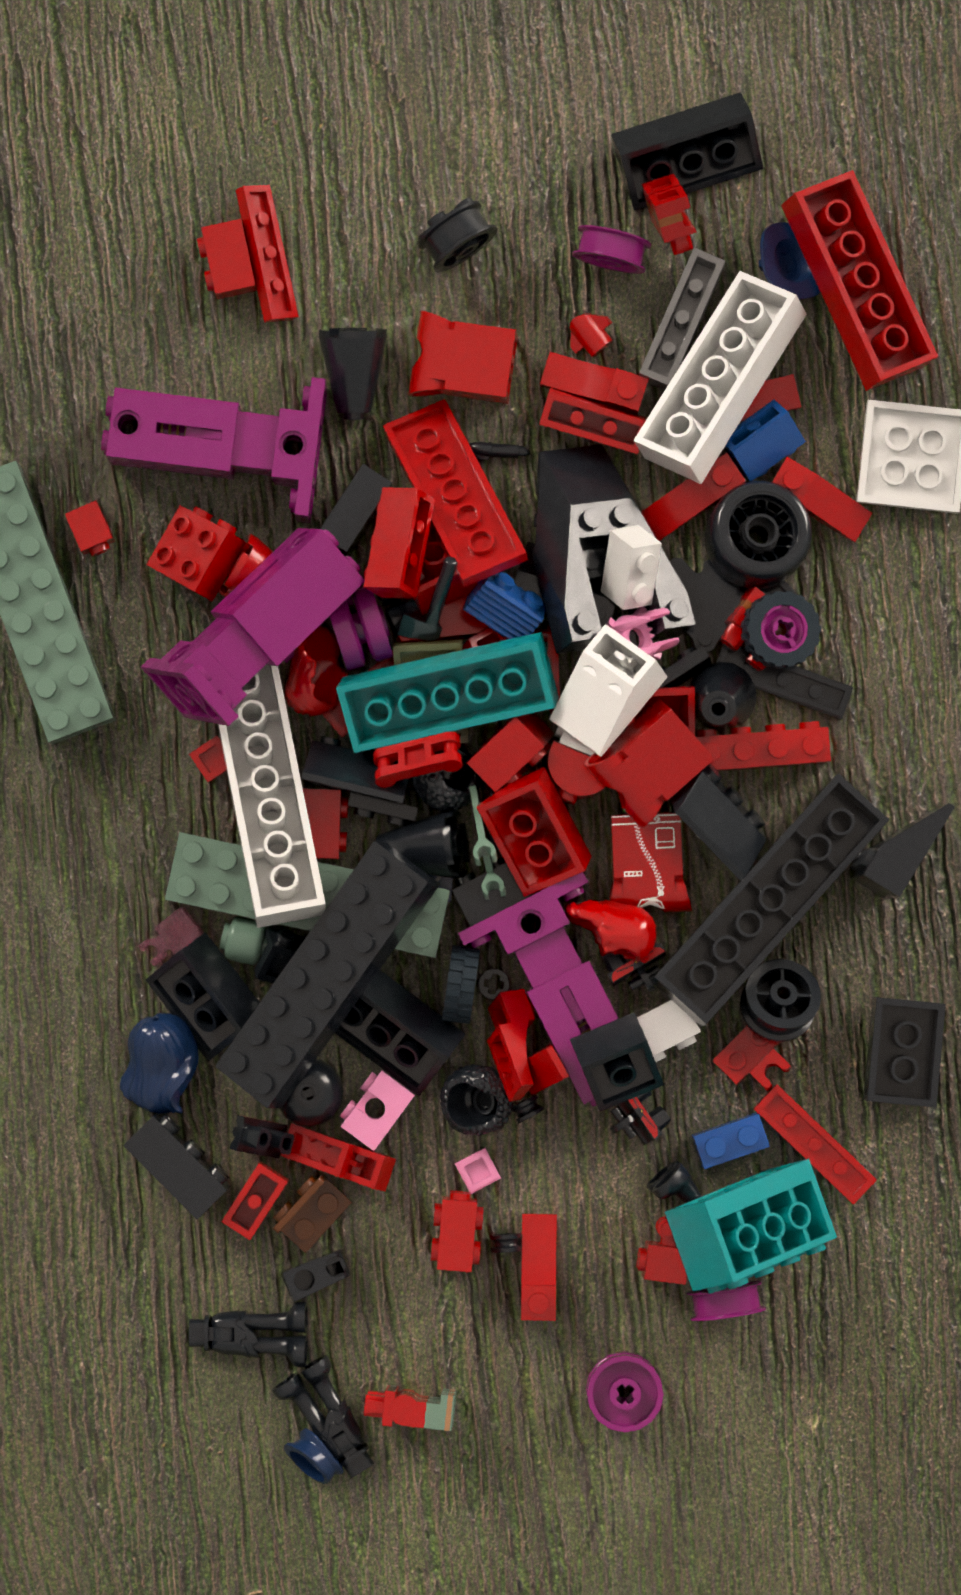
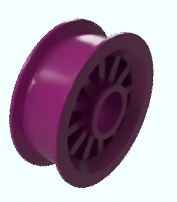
M581 225L578 227V231L582 233L578 250L572 252L573 257L587 264L608 270L631 274L645 273V268L641 265L645 249H649L652 246L649 241L639 236L607 227Z
M749 1281V1283L734 1289H728L727 1287L708 1294L707 1288L686 1292L687 1295L693 1298L695 1316L690 1318V1320L710 1321L727 1319L766 1310V1307L760 1306L757 1287L762 1284V1281Z

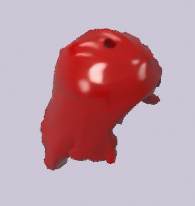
M321 625L294 650L284 689V698L287 705L296 713L308 715L309 717L323 715L335 707L339 698L336 687L342 677L348 676L338 661L340 647L337 643L336 635Z
M591 899L580 904L575 902L567 903L565 906V914L568 920L575 925L592 931L595 938L594 942L598 944L601 956H605L608 953L614 955L622 954L625 959H634L636 962H641L650 954L655 945L656 924L653 917L641 907L609 900L596 901Z

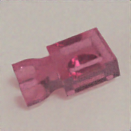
M183 906L155 927L159 934L158 937L147 939L138 947L145 951L150 945L155 946L158 954L150 962L153 966H157L165 959L169 949L175 955L204 933Z

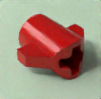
M584 313L573 318L570 322V348L575 354L585 348L592 358L613 342V339L605 331L612 324V321L608 316Z

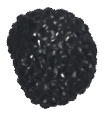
M461 747L458 749V753L462 756V768L455 772L441 770L411 778V783L417 796L432 809L439 810L440 812L457 811L462 809L463 806L466 807L469 803H472L469 786L476 785L478 791L482 778L467 764L472 755L466 750L461 749ZM436 751L435 755L444 753V751Z
M471 1064L458 1068V1070H455L447 1077L439 1096L442 1113L450 1127L464 1135L476 1134L481 1136L489 1132H495L498 1129H503L514 1108L513 1101L509 1102L498 1071L489 1066Z

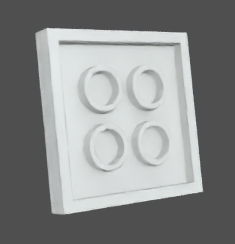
M867 400L856 502L958 514L961 504V410Z

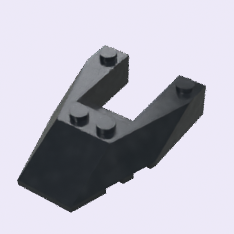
M602 444L541 451L538 454L536 484L538 508L537 513L534 515L536 539L535 547L532 549V558L556 654L584 650L602 629L590 581L603 579L610 530L639 525L657 539ZM662 546L652 605L644 607L647 611L667 608L670 613L647 623V626L653 628L650 633L655 634L652 640L679 637L696 625L688 592Z

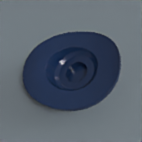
M778 222L767 226L762 233L760 241L761 259L759 260V268L764 273L768 283L796 294L799 300L818 295L820 290L790 224Z

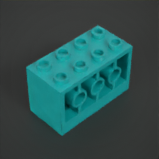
M809 1159L769 1168L665 1211L692 1290L697 1291L707 1288L708 1294L718 1292L727 1287L728 1289L740 1287L749 1283L748 1278L753 1276L758 1278L774 1272V1267L778 1265L783 1267L801 1260V1255L806 1253L808 1256L826 1249V1242L837 1238Z

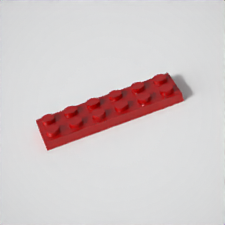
M445 399L382 425L384 433L412 488H419L435 499L431 524L448 557H454L457 560L456 573L464 587L528 560L527 553Z

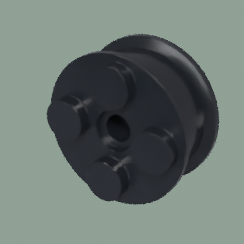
M468 197L457 204L454 210L448 214L444 211L439 212L427 222L429 228L419 235L417 245L420 249H427L435 261L433 265L435 272H444L463 263L485 247L496 235L498 228L494 224L489 225L480 213L482 205L479 201H473L471 197Z
M787 959L766 961L760 964L749 976L740 998L742 1017L748 1027L762 1038L776 1042L794 1040L809 1029L821 1003L820 987L814 975L797 962Z

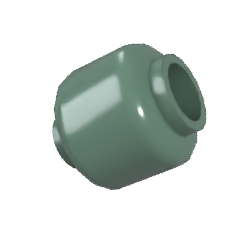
M235 917L231 923H225L219 949L224 950L225 957L230 961L255 965L259 962L267 946L265 937L266 926L257 928L256 920Z

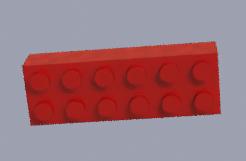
M851 170L798 191L788 198L781 207L865 390H871L924 368L938 358L935 347L854 171Z

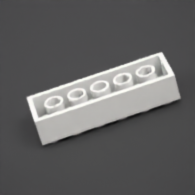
M739 271L635 437L634 442L645 459L702 484L807 315L796 294Z

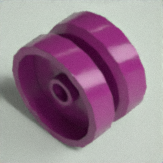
M364 587L357 589L353 593V600L357 609L356 613H350L347 600H345L330 615L348 672L365 666L366 660L361 645L368 643L372 659L376 662L393 658L387 637L390 636L381 605L377 606L373 592Z
M627 1351L608 1354L594 1365L588 1375L586 1384L589 1408L596 1419L611 1430L624 1433L640 1430L651 1423L661 1409L664 1396L661 1379L653 1365L639 1354ZM623 1384L625 1388L627 1386L630 1387L631 1390L628 1396L622 1397L619 1395L617 1389L620 1385Z

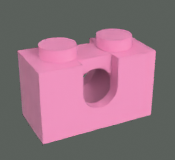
M383 1070L378 1076L373 1072L369 1075L360 1088L365 1092L358 1103L351 1100L340 1115L345 1120L340 1127L373 1151L415 1096L412 1091ZM378 1098L384 1103L385 1113L381 1117L373 1118L366 1113L365 1106L370 1099Z

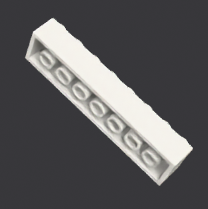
M265 665L242 687L247 696L233 709L239 717L230 726L218 724L257 928L318 917L326 910L278 666Z

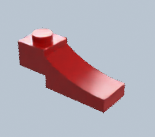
M550 352L539 386L548 389L553 388L638 414L649 378L618 368L600 366Z
M524 989L500 992L488 1007L495 1030L487 1039V1043L509 1102L521 1100L534 1084L528 1065L526 1036L527 1029L535 1020V1011Z
M291 1123L288 1133L294 1135L291 1153L289 1155L281 1153L280 1156L375 1190L386 1191L396 1162L395 1158Z
M522 1213L521 1320L556 1321L557 1214Z

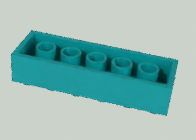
M542 632L342 677L336 687L354 753L553 709L559 699Z

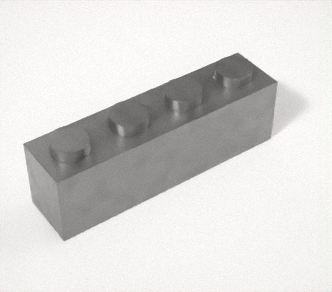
M693 248L639 372L640 376L649 378L648 384L665 390L684 361L722 275L725 260Z

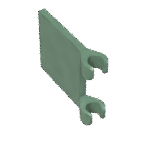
M476 785L469 786L478 834V841L473 848V857L475 864L481 866L480 858L483 856L487 872L481 885L485 900H490L488 893L493 889L500 890L501 897H505L504 882L494 873L493 863L497 862L498 859L496 849L487 839L486 825L476 808L480 804Z

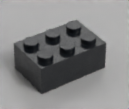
M881 997L872 998L863 1100L937 1107L946 1004Z
M156 1114L123 1146L198 1220L231 1187L226 1182L230 1177L218 1164L215 1163L210 1166L202 1158L205 1151L193 1139L186 1142L177 1133L181 1127L168 1114L163 1117Z

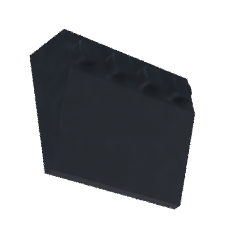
M948 803L934 808L869 849L861 851L850 866V869L854 871L851 879L885 900L900 897L955 806Z

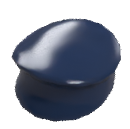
M307 1428L300 1432L299 1440L284 1445V1450L289 1458L306 1475L317 1482L328 1484L334 1475H340L344 1472L340 1463L320 1438Z

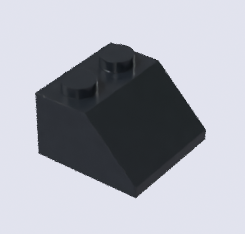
M635 1012L570 1039L599 1112L664 1085Z

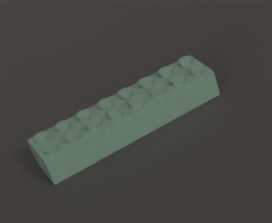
M17 461L0 466V615L47 740L53 745L116 721V717L22 468Z
M179 832L165 900L255 919L241 845ZM317 862L326 908L354 869ZM437 888L395 947L396 950L436 958L450 890ZM321 916L281 923L280 925L311 931Z

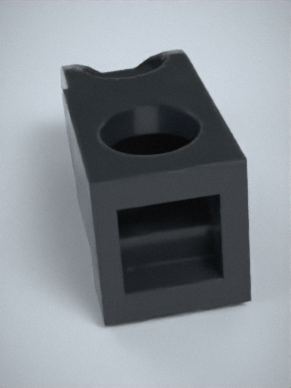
M341 1249L280 1272L293 1302L351 1275Z

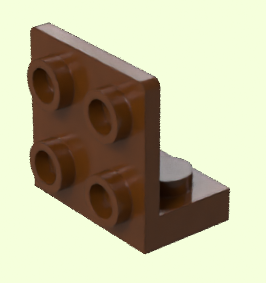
M323 1174L318 1179L311 1175L297 1191L301 1196L294 1205L288 1201L273 1217L278 1222L273 1227V1230L277 1233L283 1232L304 1253L316 1243L352 1203Z

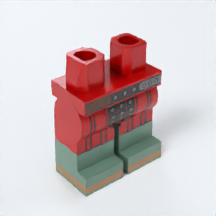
M388 1385L385 1392L368 1390L366 1394L364 1416L382 1418V1426L392 1427L395 1422L398 1425L444 1431L452 1430L457 1396L456 1389L443 1388L441 1397L421 1396L410 1389H403L398 1392L399 1386Z

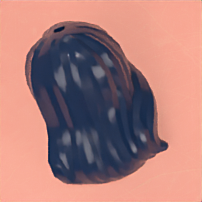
M158 1013L154 1017L142 1019L130 1032L128 1038L130 1062L121 1078L120 1090L127 1099L146 1111L158 1114L169 1112L180 1114L183 1112L180 1107L181 1095L190 1083L198 1065V1047L190 1027L181 1017L168 1013Z

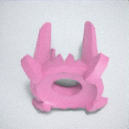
M644 606L638 607L632 615H623L616 621L609 617L606 624L628 641H630L629 633L631 629L634 630L639 637L638 648L655 660H660L662 651L676 646L680 641L676 637L653 643L652 639L655 637V634L650 633L653 628L647 626V623L668 615L670 611L667 608L647 611Z

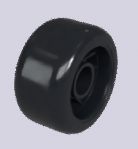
M768 481L746 482L728 491L711 512L705 529V547L711 563L725 579L744 588L756 586L758 589H765L787 580L806 558L812 541L811 520L801 500L787 488ZM749 533L759 534L762 537L763 544L755 542Z

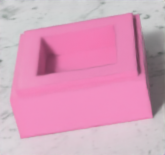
M485 1147L455 1163L471 1194L501 1179Z

